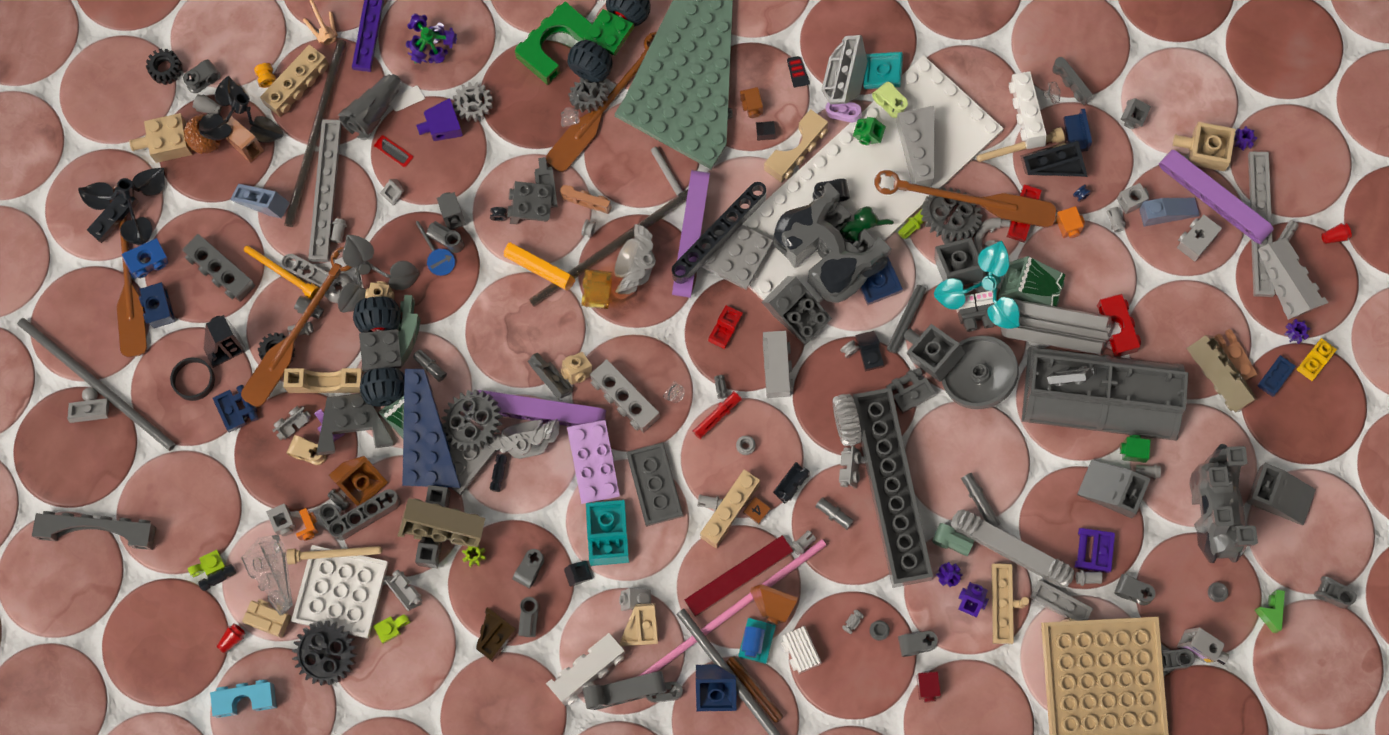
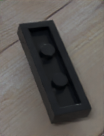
M118 194L87 229L99 242L102 243L130 212L127 199L121 198ZM132 196L131 203L134 208L139 201Z

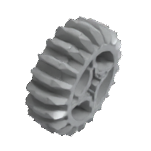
M841 394L834 397L832 402L833 412L841 443L844 446H853L860 443L862 439L861 427L853 397L850 394Z

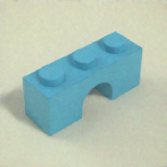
M268 680L256 681L255 685L249 686L248 683H241L232 689L218 687L216 691L210 692L212 716L216 718L237 715V704L245 697L250 698L252 709L255 711L277 708L275 687Z

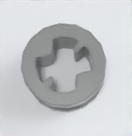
M586 219L581 235H588L591 238L596 222L590 223Z
M852 340L844 345L840 351L845 353L846 358H849L860 347L855 346V341Z

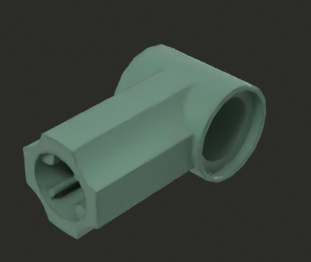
M940 523L932 542L939 547L952 549L967 557L974 540L957 533L951 526Z

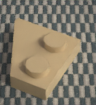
M655 603L635 604L621 638L620 646L658 644Z

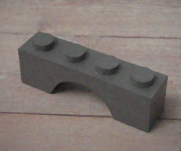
M428 485L425 502L439 504L442 507L448 508L451 492L447 487ZM422 537V540L418 542L415 563L421 567L438 569L443 541L434 542L431 537Z

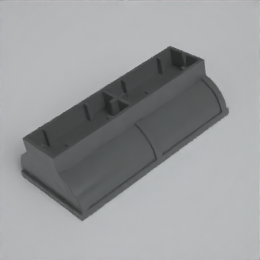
M1031 346L1028 347L1021 422L1177 441L1182 414L1186 410L1188 372H1185L1183 364L1160 363ZM1081 366L1096 368V375H1092L1084 384H1075L1074 382H1067L1068 384L1064 386L1048 384L1047 376L1053 371H1059L1064 368L1079 369Z

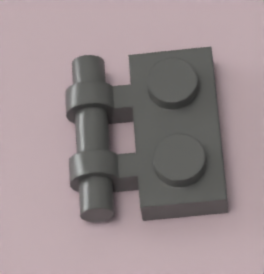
M1081 366L1079 369L1064 368L1059 371H1053L1047 376L1048 384H1056V386L1067 385V382L1084 384L1092 375H1096V368Z
M920 368L906 372V375L899 379H893L892 383L886 386V388H891L892 391L897 390L898 393L893 398L902 414L936 395L927 378L920 381L917 378L923 374ZM911 381L913 385L904 389L902 385Z

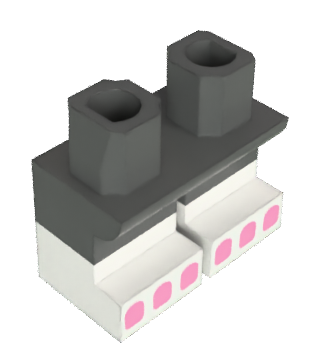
M992 291L976 293L975 296L973 294L966 295L964 305L956 309L960 324H964L967 332L977 330L976 321L980 320L983 321L984 328L994 327L995 324L989 319L987 313L988 308L994 304Z

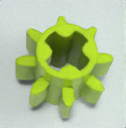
M479 544L478 547L468 546L467 550H462V553L466 555L462 560L463 562L469 561V567L471 568L473 564H477L480 567V562L486 560V557L482 555L486 550L484 548L479 550ZM476 551L478 557L474 556L472 559L470 554H474Z

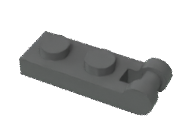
M1058 57L1052 68L1053 73L1062 77L1064 85L1073 91L1074 97L1078 102H1081L1083 105L1088 104L1093 94L1063 57Z

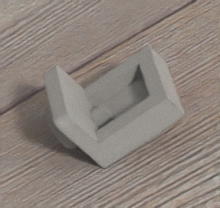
M629 588L621 591L619 598L621 611L633 610L635 604H650L651 590Z

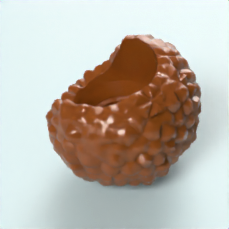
M204 114L196 115L185 126V142L197 153H211L219 148L221 140H211L202 136L199 132V123Z

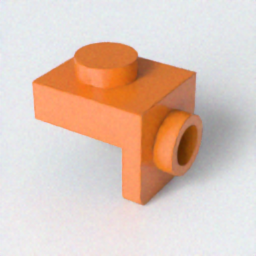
M305 508L300 510L299 513L306 529L296 533V536L299 540L308 541L314 538L315 534L319 533L315 524L318 520L314 512L310 513Z

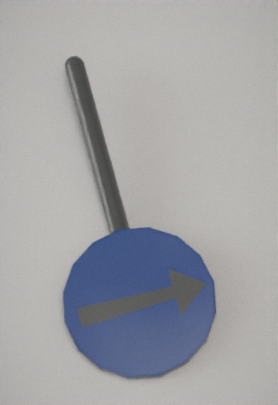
M416 221V225L432 250L427 258L428 269L437 276L448 275L455 266L453 254L446 249L436 250L420 222Z

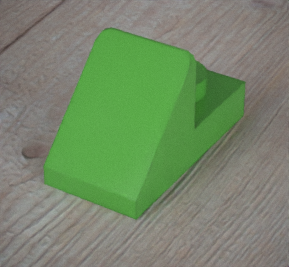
M1275 590L1272 592V595H1269L1268 606L1271 608L1258 607L1255 609V612L1273 633H1278L1282 630L1285 595L1283 590Z

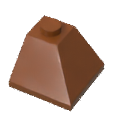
M365 456L345 461L329 474L330 478L356 506L369 500L388 483Z
M762 584L751 587L750 590L762 617L767 618V622L775 625L786 622L798 600L797 597Z

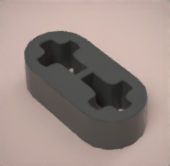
M665 682L666 691L671 690V686H675L676 689L680 690L676 693V696H672L671 693L656 695L655 699L652 696L646 697V699L651 703L676 701L681 698L683 689L677 682Z

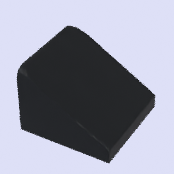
M774 121L756 122L757 141L776 139Z
M587 561L569 564L564 568L570 587L592 580Z

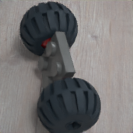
M385 296L362 299L356 304L353 312L354 324L359 332H361L359 333L362 369L363 372H366L360 382V393L367 404L379 407L389 406L403 397L405 375L399 370L402 366L398 330H396L400 323L401 311L395 300Z

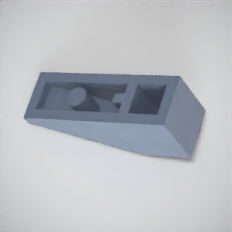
M243 184L237 185L230 199L255 211L281 219L290 203L275 191Z
M1195 198L1154 199L1144 201L1139 209L1144 227L1199 217Z

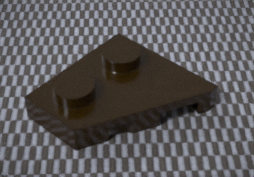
M487 607L476 649L493 662L517 630Z

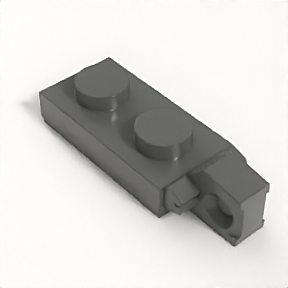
M546 157L538 158L539 168L535 169L534 172L536 184L550 185L552 187L551 208L558 207L552 167H547Z
M539 353L533 354L528 360L532 369L558 400L570 395L574 391L551 362L547 363Z

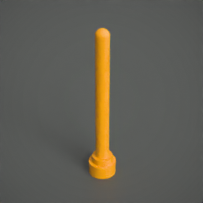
M250 246L244 247L245 253L302 289L304 296L311 300L320 289L313 283L306 284Z

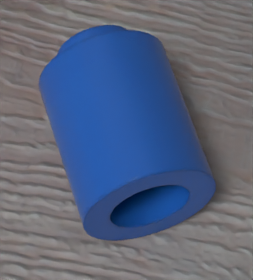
M745 627L741 650L745 652V656L757 658V655H761L765 634L764 629Z

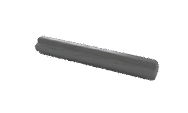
M916 286L887 346V351L894 354L897 352L926 291L924 286Z

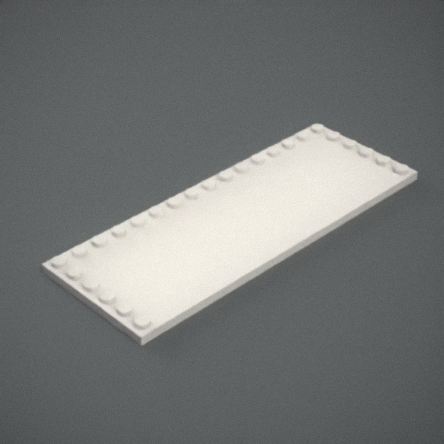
M924 55L902 75L901 87H895L908 101L904 112L934 106V181L932 186H930L932 188L942 189L1004 129ZM873 101L862 112L860 119L867 117L876 118L886 126L881 143L868 146L860 144L859 140L853 137L857 122L849 123L764 201L742 225L772 239L774 242V231L781 215L786 211L809 205L813 201L812 194L818 182L844 178L847 180L850 199L840 203L850 212V221L854 220V214L860 208L871 207L879 220L890 219L894 221L892 225L875 226L866 230L875 240L881 237L886 241L922 207L926 196L929 197V195L908 190H897L891 195H884L876 189L874 179L883 170H891L898 175L900 180L912 182L896 124L897 118H892L880 105ZM881 175L882 179L879 186L882 189L884 187L890 190L894 189L895 178L893 176ZM837 203L834 204V207L829 212L835 210ZM843 223L842 226H840V227H838V228H836V229L840 231V229H841L846 223ZM844 238L845 242H848V243H851V244L854 243V242H851V241L846 240V239ZM772 244L749 288L763 301L787 276H795L816 301L820 303L824 298L807 281L809 270L822 258L819 256L818 250H816L794 268L790 261Z

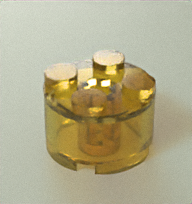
M586 270L585 277L583 278L584 295H582L581 306L609 309L610 300L608 299L610 298L612 288V272Z

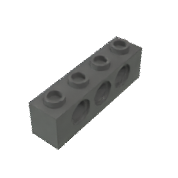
M199 234L182 249L186 254L184 258L192 265L196 263L199 266L198 270L204 276L210 275L213 278L211 281L218 288L222 286L226 289L224 293L232 300L236 298L241 302L256 286L249 277ZM208 255L205 260H201L202 256ZM221 266L218 272H214L216 267ZM230 278H235L232 283L227 284Z

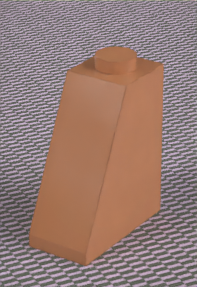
M231 116L227 124L232 130L225 139L251 163L264 150L257 138Z

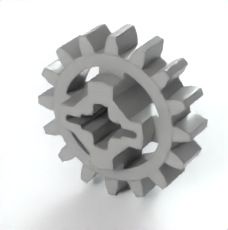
M471 82L468 83V87L461 85L462 90L457 89V95H453L455 102L452 104L456 114H460L461 119L466 117L467 122L471 118L477 122L478 117L483 120V114L489 115L488 109L493 108L491 103L493 99L490 96V91L486 90L485 85L479 87L478 82L474 86H472Z

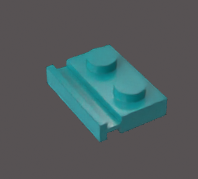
M748 618L746 627H756L765 630L761 655H757V658L745 656V652L741 651L742 639L738 657L766 664L776 625Z

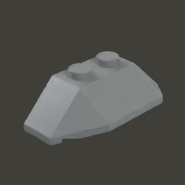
M861 35L845 36L842 39V43L837 46L829 57L821 91L830 104H847L860 95L867 66V57Z

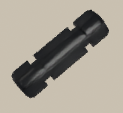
M503 454L496 455V464H494L491 478L493 481L489 487L493 492H500L501 489L500 482L503 480L504 464L507 461L506 455Z
M232 564L224 567V570L216 571L207 576V579L204 578L198 582L200 589L206 591L211 588V585L219 584L226 580L228 576L235 575L236 569Z

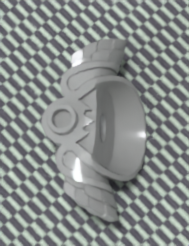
M634 225V239H629L625 242L617 257L614 273L616 277L623 278L615 291L618 294L635 292L637 286L645 284L649 280L651 270L655 265L656 260L651 251L653 248L652 234L641 225Z
M555 419L543 424V420H534L506 427L501 431V435L493 434L496 439H489L490 446L495 450H500L502 453L509 452L514 458L518 459L541 455L546 451L549 443L555 442L559 434V421Z

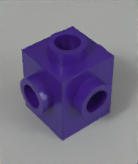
M969 582L967 589L962 588L958 599H961L958 610L977 618L980 609L984 610L989 599L986 598L988 590L981 585Z

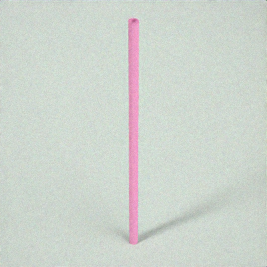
M821 539L762 583V585L772 587L827 546L826 543ZM751 592L703 627L701 631L706 636L753 601ZM691 636L639 676L659 671L697 642L696 639Z

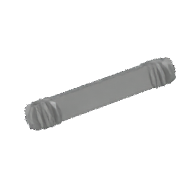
M958 510L954 514L951 526L957 533L980 543L1043 577L1050 584L1064 588L1068 587L1072 582L1075 574L1074 570L1064 561L1052 558L987 523L974 513Z

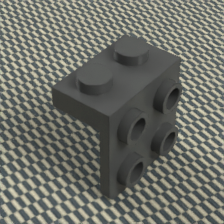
M515 181L513 189H509L508 199L512 200L511 206H508L507 217H510V224L517 225L519 219L547 222L550 218L552 187L550 185Z

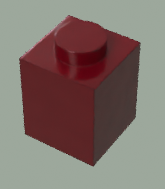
M938 672L918 673L916 679L919 700L924 699V703L936 702V698L941 696Z

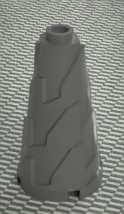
M388 74L382 77L371 89L369 88L340 112L338 116H340L341 124L351 134L358 132L357 138L367 140L381 121L380 118L389 108V104L399 92L398 89L401 87L400 78L395 74Z

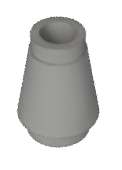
M198 94L192 106L196 111L207 114L215 113L219 115L222 110V106L204 94Z

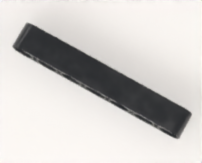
M762 182L751 184L672 266V277L676 283L683 284L687 282L766 200V186ZM761 191L762 194L757 196L754 195L753 192ZM742 204H748L750 207L747 209H743L740 206ZM730 217H735L737 220L735 222H730L727 219ZM722 230L724 234L716 235L715 232ZM705 243H709L711 247L708 249L702 248V245ZM694 256L697 257L698 260L696 262H690L689 258ZM678 270L685 271V274L679 276L676 274V272Z

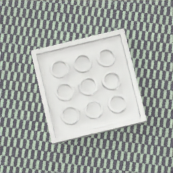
M312 545L310 551L333 549ZM366 556L308 559L291 622L306 626L314 623L317 627V621H322L324 625L326 620H330V626L333 622H337V628L344 625V633L350 631L349 635L369 639L389 562Z

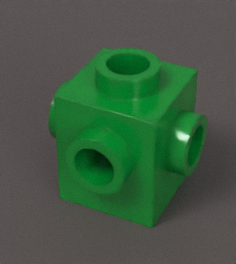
M876 118L858 119L853 137L859 140L860 144L866 146L881 143L886 126Z

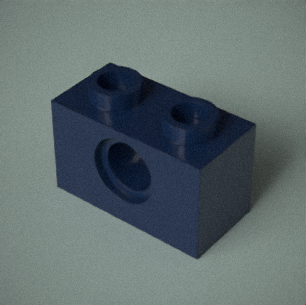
M162 282L140 289L141 296H139L142 307L145 308L143 316L146 324L149 323L155 329L176 322L167 287ZM159 303L156 309H152L154 304Z

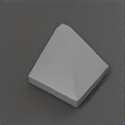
M390 179L380 194L392 205H395L404 190L397 179Z

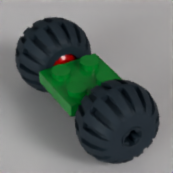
M606 0L607 10L602 9L583 37L584 40L577 42L570 49L567 61L570 69L578 77L592 83H599L605 80L610 75L613 66L610 54L616 56L634 27L642 24L648 18L651 8L650 0Z

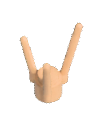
M310 0L313 11L321 26L319 33L306 18L303 21L317 37L319 43H323V45L332 44L338 36L335 30L333 13L329 12L331 28H329V26L324 25L314 1Z

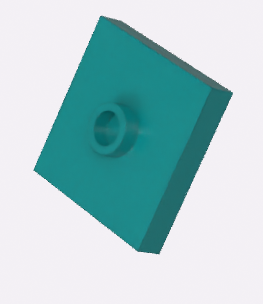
M902 52L866 54L867 66L864 75V89H878L885 82L892 83L894 87H901Z

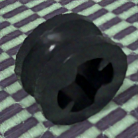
M493 207L490 209L492 213L490 215L491 220L505 221L507 219L505 215L507 209L503 207Z

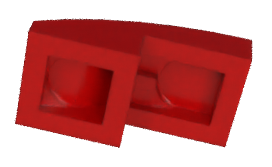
M726 305L708 338V342L725 349L743 313Z

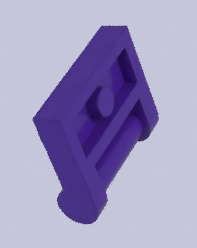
M1079 528L1078 557L1074 568L1110 573L1115 533ZM1088 537H1093L1091 563L1085 562Z

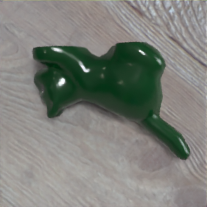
M866 206L860 208L854 214V220L847 222L840 229L841 234L845 233L844 238L846 240L859 242L858 236L864 229L867 230L881 225H892L894 221L890 219L879 220L872 208Z

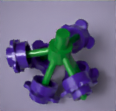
M413 14L407 27L414 29L416 32H422L421 37L414 35L412 40L406 42V47L412 51V53L408 52L407 54L412 56L411 60L415 64H421L422 61L426 63L428 61L429 63L443 62L448 51L447 49L443 50L440 46L435 47L434 43L436 44L443 39V44L449 45V48L452 49L453 44H456L457 34L454 33L453 28L444 30V24L441 22L436 26L428 28L426 27L428 19L426 15ZM426 44H430L432 48L429 51L430 58L428 61L425 60L427 54L423 53L427 49Z

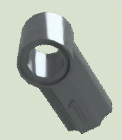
M436 221L428 227L426 235L447 247L452 253H458L463 250L464 242L457 231H452ZM452 240H458L455 244H450Z
M526 597L520 603L521 613L518 636L536 637L540 605L534 598ZM528 602H534L535 608L531 612L525 610Z

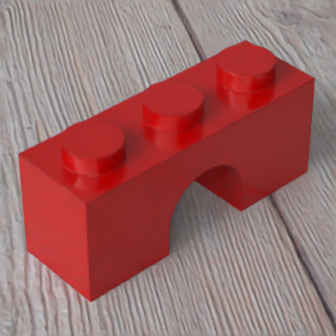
M1122 294L1100 299L1097 304L1100 315L1110 316L1111 320L1116 322L1121 329L1120 333L1112 335L1109 339L1114 357L1136 353L1140 348L1141 339L1135 333V322L1133 317L1129 315L1128 301L1123 298Z

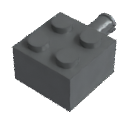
M947 237L943 240L944 245L935 247L934 260L943 281L949 278H957L963 282V285L983 280V270L979 266V255L972 238L959 241L953 239V242H951L950 238Z
M932 324L921 336L912 329H908L904 334V339L913 344L906 352L910 360L939 382L942 381L965 354L960 343Z

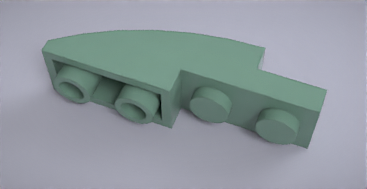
M404 295V301H401L400 311L403 312L398 331L401 366L405 364L414 348L421 322L419 315L414 314L415 300L412 295Z

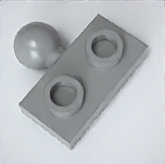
M94 388L84 389L82 392L84 401L69 403L68 421L74 423L108 418V399L96 400L98 393Z

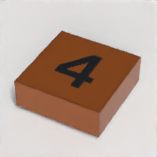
M755 497L743 513L759 525L771 508Z

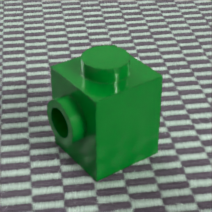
M1138 435L1127 437L1120 444L1119 452L1122 454V460L1146 463L1150 456L1151 440L1141 439V436Z

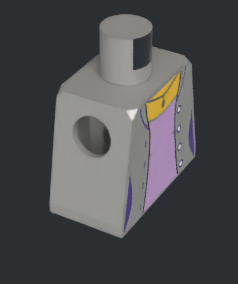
M1200 627L1185 630L1177 645L1179 649L1192 651L1197 659L1205 663L1217 661L1224 665L1229 659V654L1222 651L1225 644Z

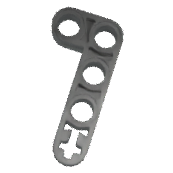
M387 489L344 515H341L340 511L331 503L324 504L320 508L319 514L329 533L335 539L342 541L396 510L401 500L394 490ZM389 497H392V500H393L392 503H389V502H388V501H389V500H388ZM379 502H382L385 507L383 508ZM372 506L378 507L376 513L369 514V510ZM329 510H334V515L326 518V513ZM354 517H361L359 523L352 524V520ZM337 527H344L341 534H335Z
M662 671L607 685H592L583 688L586 709L599 710L667 692Z

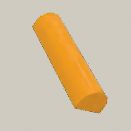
M511 242L507 244L504 250L505 258L566 291L576 281L569 273Z

